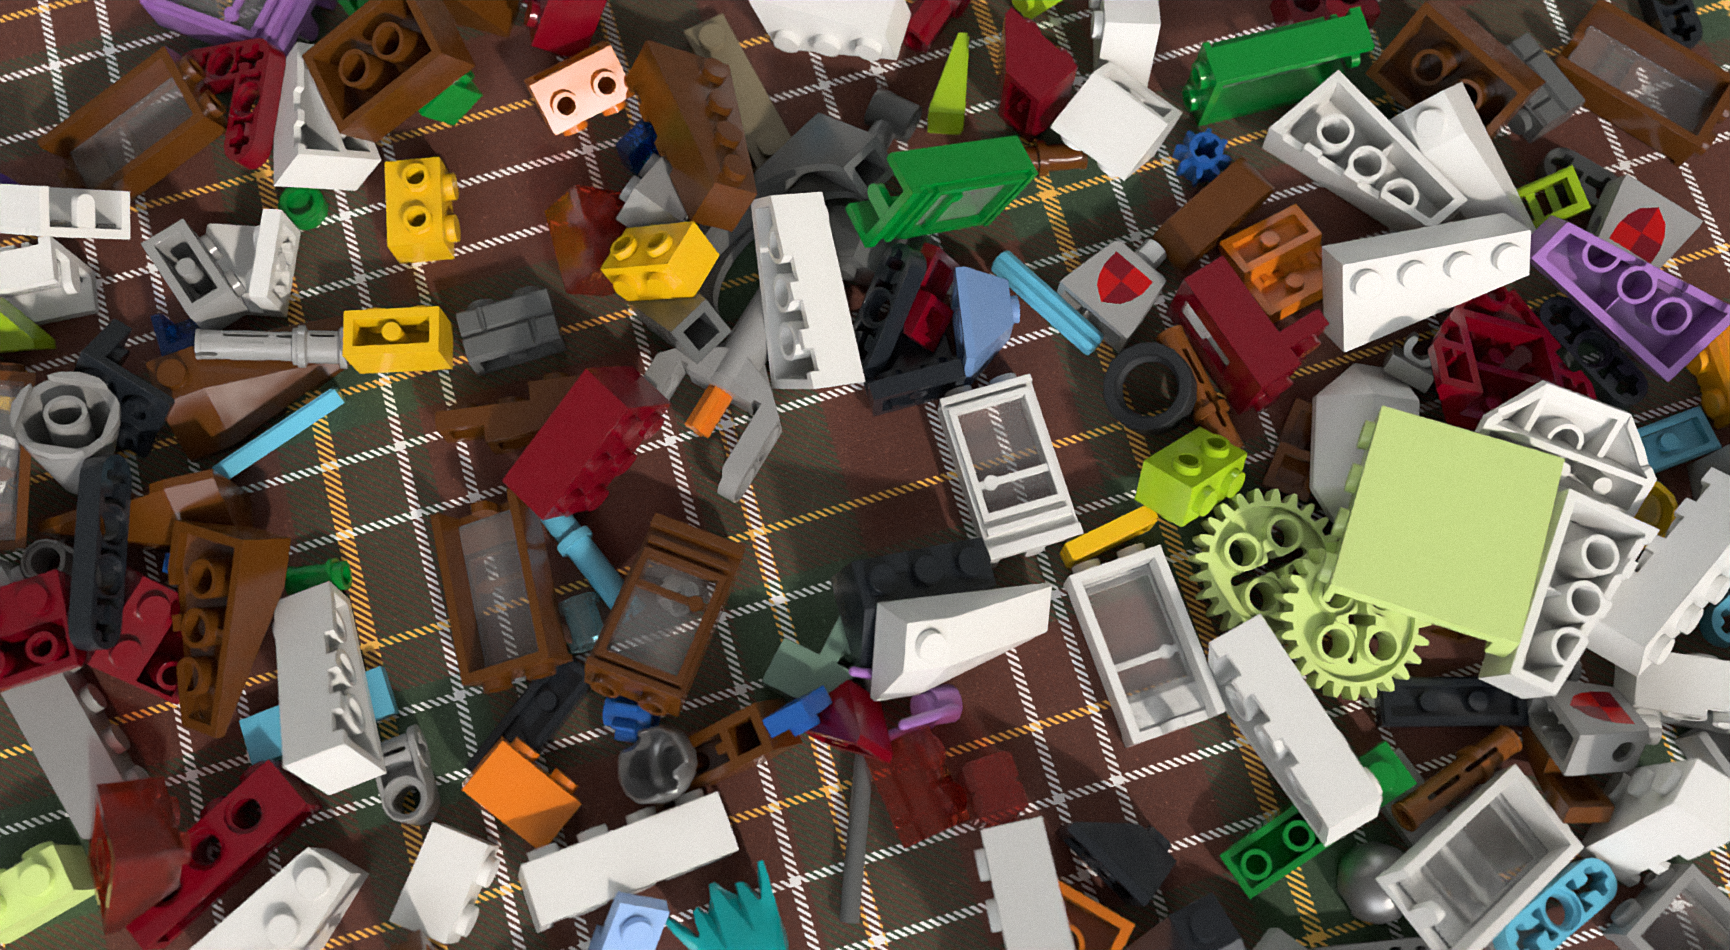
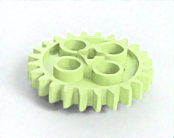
M1258 488L1247 492L1246 499L1241 493L1233 498H1229L1230 507L1225 503L1215 506L1213 510L1217 519L1208 517L1200 522L1209 534H1200L1192 538V541L1202 548V552L1188 556V560L1201 565V572L1189 576V580L1203 582L1204 589L1198 592L1195 598L1196 600L1208 598L1211 600L1212 605L1205 613L1207 617L1219 614L1224 616L1220 624L1221 631L1231 630L1236 625L1239 626L1259 614L1262 615L1273 633L1284 628L1283 622L1271 618L1272 613L1284 611V604L1277 601L1273 596L1274 593H1288L1290 588L1282 581L1281 577L1282 575H1292L1295 569L1293 561L1268 570L1266 574L1252 577L1237 586L1231 584V579L1245 571L1266 564L1268 560L1284 556L1297 548L1303 550V555L1297 559H1307L1310 561L1308 549L1322 547L1326 551V542L1337 541L1338 537L1331 534L1325 536L1322 531L1329 521L1327 517L1315 521L1311 518L1315 507L1313 503L1298 509L1297 494L1293 493L1285 496L1281 501L1279 489L1267 491L1263 498ZM1273 525L1278 526L1284 534V544L1282 547L1277 545L1272 539L1271 530ZM1231 543H1235L1242 550L1243 562L1240 566L1235 564L1230 558L1229 547ZM1252 587L1257 588L1263 596V606L1260 610L1256 609L1250 601ZM1278 639L1280 644H1288L1287 640Z
M1338 541L1326 542V551L1322 547L1308 549L1310 561L1307 559H1295L1293 561L1294 567L1299 573L1298 576L1282 575V581L1290 589L1288 593H1274L1273 597L1284 604V611L1271 614L1272 619L1281 621L1284 625V628L1275 632L1274 635L1279 640H1287L1288 646L1284 650L1290 659H1297L1294 665L1302 676L1308 674L1306 683L1310 688L1320 689L1323 686V695L1337 698L1341 693L1342 699L1357 701L1359 693L1363 698L1374 699L1377 698V688L1388 692L1395 690L1392 677L1402 680L1410 678L1404 666L1405 663L1421 664L1422 660L1413 649L1415 645H1429V641L1419 635L1418 632L1419 628L1430 626L1432 623L1379 606L1374 607L1372 604L1338 593H1334L1333 600L1329 605L1326 604L1324 600H1321L1326 583L1318 581V575L1326 552L1335 554ZM1349 614L1354 615L1353 624L1348 623ZM1326 632H1329L1333 645L1330 652L1326 655L1322 648V639ZM1373 634L1376 635L1379 644L1378 651L1374 656L1369 649V642ZM1350 656L1353 658L1351 663L1348 662Z

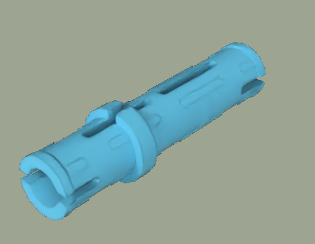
M573 515L547 520L540 518L543 525L558 542L557 550L562 557L569 556L611 610L624 580L591 539L593 536L592 531L587 525L581 526ZM636 595L622 625L630 621V615L635 618L646 607Z

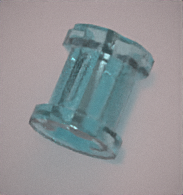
M597 592L579 594L558 604L560 615L565 616L573 642L569 645L573 654L592 650L604 626L596 605L600 601Z

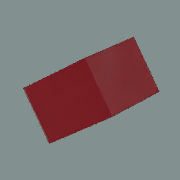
M847 679L828 693L833 703L817 713L821 722L804 733L826 746L890 763L893 757V750L881 701H874L870 698L871 693Z

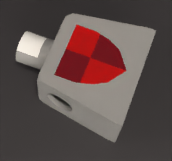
M1626 174L1608 181L1586 231L1660 269L1700 227L1703 220Z
M1146 239L1135 252L1122 241L1115 240L1066 275L1060 281L1057 293L1102 332L1103 340L1120 353L1130 342L1166 283L1165 278L1155 269L1167 258V254L1163 247L1152 239Z
M1565 680L1556 695L1528 698L1527 701L1529 727L1564 776L1631 771L1636 767L1645 745H1656L1662 737V724L1656 715L1638 714L1621 692L1610 686Z

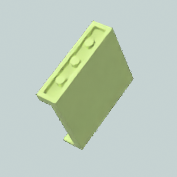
M1382 405L1374 422L1364 421L1356 448L1364 450L1360 465L1352 463L1345 482L1344 491L1352 493L1348 509L1339 508L1332 527L1331 535L1338 537L1339 540L1335 554L1326 552L1320 568L1318 581L1326 583L1321 600L1329 602L1333 594L1338 593L1486 640L1484 652L1505 658L1521 642L1565 458Z

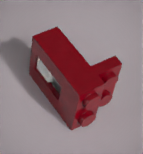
M1224 256L1219 257L1184 278L1166 311V314L1175 326H1183L1184 332L1198 359L1239 416L1252 408L1257 413H1260L1281 398L1279 394L1294 383L1290 377L1298 367L1308 360L1306 355L1320 346L1321 342L1318 337L1330 324L1318 308L1279 332Z

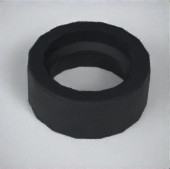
M1138 343L1122 350L1110 362L1103 378V397L1109 412L1126 428L1142 435H1161L1176 429L1190 416L1197 400V381L1189 364L1174 349L1160 343ZM1146 362H1158L1167 366L1174 373L1178 383L1177 396L1173 404L1165 412L1156 416H1142L1134 413L1126 405L1123 397V384L1127 375L1136 366Z

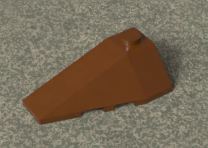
M174 520L168 577L169 585H178L180 614L172 615L173 632L181 631L183 639L184 658L176 666L182 726L214 738L225 736L285 587L291 538L258 528L191 520Z

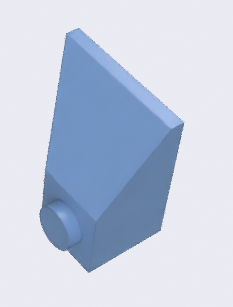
M964 266L955 267L950 307L954 311L952 323L957 359H961L965 371L964 386H971L1009 341L1014 323L1020 322V306L1018 296H1010L1007 279Z

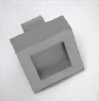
M1412 332L1406 337L1403 348L1393 344L1384 358L1383 371L1426 393L1434 381L1429 354L1421 356L1413 351V347L1419 339V334Z

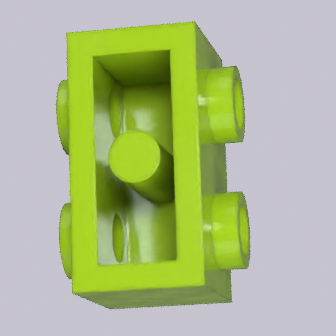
M1198 427L1144 460L1135 500L1160 514L1163 519L1175 523L1182 528L1198 516H1206L1216 504L1227 497L1233 498L1239 492L1245 481V473L1242 470L1247 452L1231 444L1227 438Z

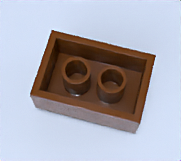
M369 0L302 55L339 133L377 143L476 66L443 0Z
M1451 0L1425 1L1365 73L1406 110L1462 82L1491 141L1546 83L1543 78Z

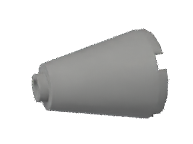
M56 372L47 375L48 380L34 387L30 383L21 389L11 404L9 421L15 438L23 448L65 490L78 495L79 474L85 459L91 456L115 454L121 424V407L117 397L100 378L82 372Z

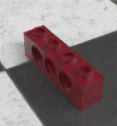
M268 759L266 762L259 761L249 767L240 776L239 781L241 784L229 795L220 796L212 800L200 811L199 817L201 819L187 832H178L166 840L158 850L161 854L146 868L140 867L120 881L117 886L120 891L105 904L142 950L166 948L323 807L302 780L283 767V762ZM257 801L261 806V818L255 826L250 827L246 820V814L249 807ZM217 837L221 843V852L217 860L211 863L207 857V847L210 841ZM176 873L180 879V889L172 899L167 893V883L169 878Z

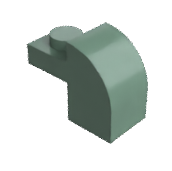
M839 615L820 655L784 637L761 681L763 686L793 701L824 685L827 693H829L847 679L854 682L855 677L849 674V669L841 666L843 659L850 663L853 660L841 616Z

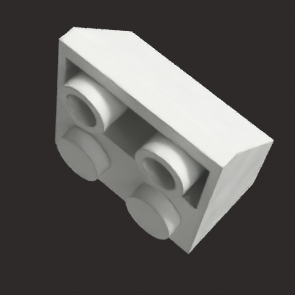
M1108 62L1093 72L1055 119L1050 128L1061 135V140L1067 146L1077 151H1083L1096 160L1098 167L1103 172L1125 181L1156 154L1182 112L1118 66Z

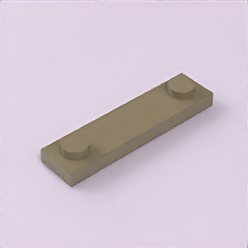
M722 13L683 31L693 54L705 58H715L729 65L749 157L757 171L791 136Z

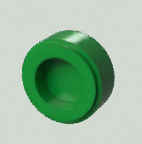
M287 187L279 197L278 210H282L298 230H310L316 228L325 220L328 214V203L318 188Z

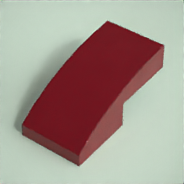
M924 242L921 252L926 258L927 269L904 323V334L927 351L934 353L954 313L951 308L943 303V300L953 282L955 267H960V265L939 246Z

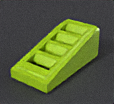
M958 33L929 106L927 125L929 133L961 135V132H963L969 36H967V33Z
M1573 165L1516 189L1520 199L1526 198L1535 219L1532 222L1536 229L1550 215L1567 220L1591 209ZM1563 183L1572 205L1562 208L1553 186ZM1543 190L1553 213L1546 216L1543 215L1535 193Z

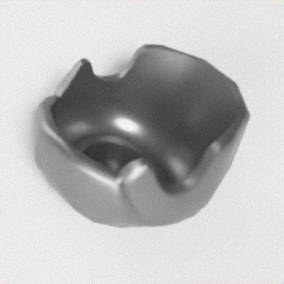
M670 724L639 730L637 732L639 736L638 741L633 746L623 749L618 757V779L625 795L637 803H666L680 797L691 784L697 767L696 751L688 736Z
M1371 841L1355 845L1340 860L1337 889L1348 904L1352 916L1358 920L1381 925L1398 920L1403 915L1375 879L1404 855L1400 850L1377 841Z

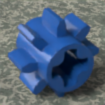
M1207 128L1205 132L1196 135L1191 130L1187 131L1183 140L1184 145H1176L1172 158L1181 161L1175 173L1176 176L1183 175L1187 180L1191 181L1192 187H1196L1198 183L1207 180L1209 182L1213 181L1220 174V171H1224L1231 162L1232 158L1223 154L1228 140L1220 139L1212 133L1211 128Z
M620 695L617 698L606 697L603 708V723L605 726L616 729L614 740L636 743L639 739L637 734L639 730L659 725L661 716L646 712L638 705V702Z

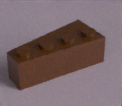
M646 40L625 79L630 92L638 93L641 99L638 110L644 122L652 123L658 137L654 144L659 155L664 156L673 168L669 176L689 220L733 232L758 192L730 67L728 64H724L715 58H705Z

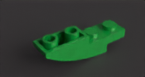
M1382 740L1357 757L1361 766L1369 769L1381 786L1382 801L1380 808L1417 784L1385 740ZM1290 801L1233 843L1219 856L1249 899H1252L1333 843L1325 847L1293 802Z

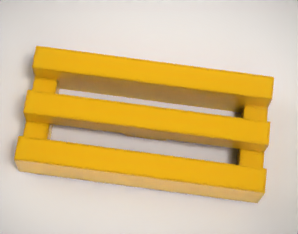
M1144 505L1065 543L1059 555L1066 568L1069 567L1071 569L1082 562L1150 531L1157 522L1158 515L1155 511Z

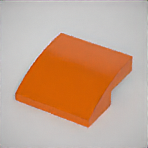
M1297 204L1219 242L1218 248L1221 255L1225 257L1272 323L1323 298L1322 246L1320 245L1323 233Z

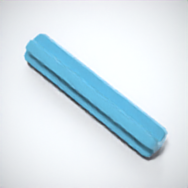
M1005 250L994 260L991 267L992 272L997 277L1007 279L1009 287L1081 352L1089 355L1099 347L1104 338L1103 333L1013 253Z

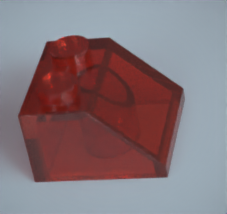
M164 776L96 784L87 861L105 935L119 932L178 888L182 864L190 863L191 843L187 832L180 833L178 828L180 823L179 801L177 796L169 797Z

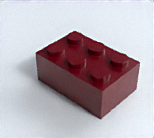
M632 366L586 368L503 478L502 482L542 520L560 516L569 517L574 513L585 510L591 512L605 501L609 495L607 487L615 476L622 475L635 462L637 455L634 452L642 441L650 439L660 430L665 421L662 415L672 403Z

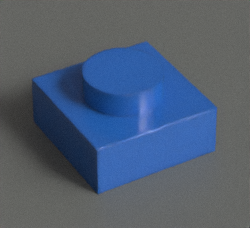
M824 685L787 703L762 721L771 738L789 729L793 736L796 737L819 724L821 721L817 713L833 702Z

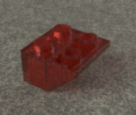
M574 185L544 211L566 294L604 297L616 293L613 284L600 268L611 253L610 248L614 241L628 228L616 219L625 204L619 198L622 191Z

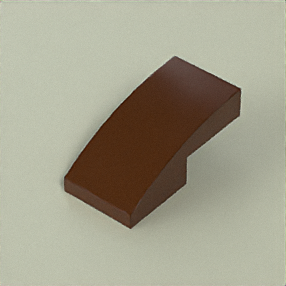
M1298 398L1292 400L1261 482L1262 485L1272 489H1279V492L1287 495L1295 493L1298 495V499L1304 502L1308 501L1311 494L1309 489L1312 428L1311 403Z
M1524 727L1521 737L1531 768L1546 799L1562 823H1609L1616 806L1589 774L1564 776L1532 729Z

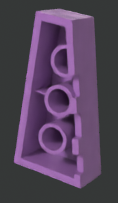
M1550 215L1531 234L1530 264L1647 370L1667 382L1675 377L1730 325L1729 304L1565 220Z

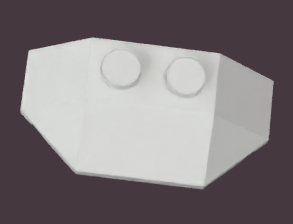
M1354 363L1314 396L1312 400L1309 489L1333 524L1339 508L1348 509L1352 493L1345 492L1344 486L1352 463L1360 465L1364 450L1356 448L1364 421L1374 422L1382 405L1419 416L1420 400L1409 384L1383 371V367Z
M1544 380L1486 413L1475 430L1479 434L1565 458L1557 492L1570 488L1633 518L1657 481L1654 471L1648 463L1646 452L1633 417L1629 412Z

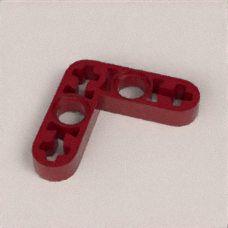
M253 38L185 52L182 55L183 57L185 55L191 56L203 70H206V78L203 79V82L209 91L213 94L233 91L224 141L226 157L246 169L254 170L260 168L267 161L272 150L286 67L284 52L263 38ZM233 61L232 67L225 75L227 67ZM260 95L258 104L256 105L254 110L250 112L252 104L254 103L255 99Z

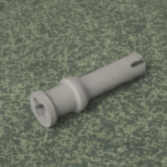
M298 325V328H293L292 332L228 331L198 328L195 331V353L197 360L292 361L293 365H298V368H306L308 363L338 364L340 369H348V361L342 356L343 327H340L338 331L308 330L306 325Z

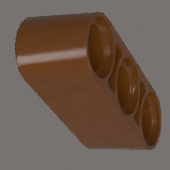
M1240 157L1172 215L1155 232L1151 239L1163 247L1167 254L1166 259L1183 274L1252 215L1271 196L1275 187L1244 157Z

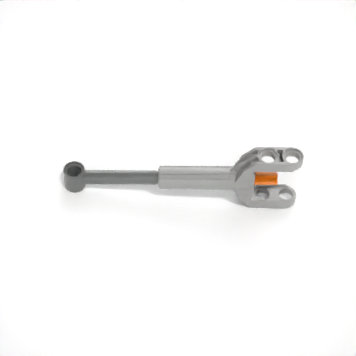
M881 87L872 97L865 113L864 123L870 126L867 132L877 135L886 151L894 139L906 143L917 128L922 115V107ZM832 198L824 200L830 216L834 205L847 206L849 203L856 202L857 199ZM760 286L726 341L719 343L701 362L696 364L674 348L659 352L643 376L668 400L671 399L686 374L689 375L691 382L706 389L684 424L700 437H710L730 403L754 415L722 467V478L717 493L734 503L743 497L783 432L765 364L768 361Z

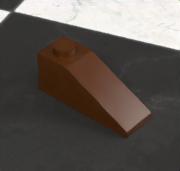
M784 697L755 702L689 736L688 738L696 751L697 767L691 784L683 794L697 789L703 790L802 744L800 735L794 737L790 729L771 738L762 721L786 705ZM674 800L666 803H655L657 808H661L673 803Z

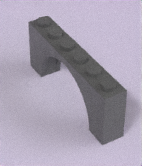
M818 112L753 173L758 192L755 199L770 195L822 192L824 200L854 198L866 201L869 199L867 194L869 185L879 182L885 184L894 175V172L886 159L889 154L877 135ZM751 205L733 232L702 224L698 226L719 253V257L695 297L626 301V299L622 298L650 331L696 364L701 362L732 332L719 315L718 297L722 282L729 268L743 249L755 238Z

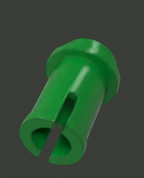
M336 557L329 558L324 564L298 567L289 566L286 572L285 590L288 596L330 581L343 592V590L351 588L352 571L347 561H340Z

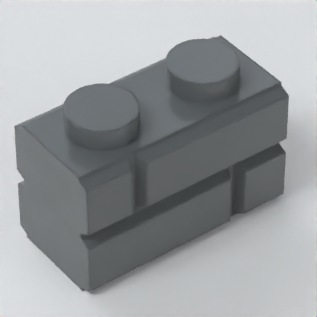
M1526 33L1505 47L1543 78L1546 83L1507 125L1513 133L1522 135L1531 144L1548 131L1567 121L1586 100L1532 36Z
M536 286L522 287L515 290L511 298L494 302L492 299L476 300L467 306L466 311L456 313L467 360L478 376L567 351L557 309L547 288L539 289Z

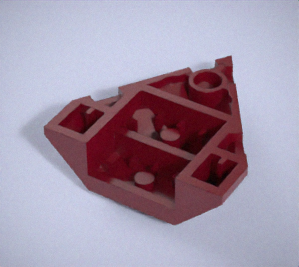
M1505 286L1452 307L1428 348L1436 389L1448 425L1475 431L1486 413L1542 380L1595 400L1597 398L1593 384L1581 370L1572 372L1556 353L1562 346L1515 289L1508 292Z

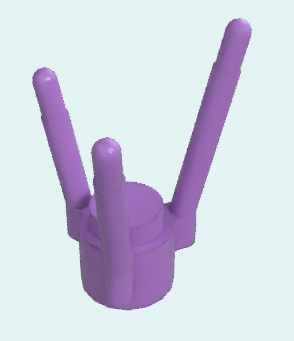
M851 666L848 670L851 676L872 680L871 668ZM942 684L919 695L912 696L910 702L912 716L900 720L898 723L899 727L888 730L890 742L917 731L932 729L935 725L956 722L961 716L963 707L958 689L951 684Z

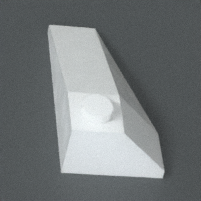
M1462 82L1435 94L1389 120L1468 199L1452 219L1453 222L1505 212L1529 228L1531 234L1536 230Z
M1048 583L877 602L870 698L874 701L919 695L1047 632L1052 586Z

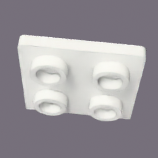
M263 209L261 223L257 226L209 224L206 233L224 256L217 263L223 272L231 268L247 290V293L240 296L250 310L246 315L287 317L301 234L298 228L282 210Z

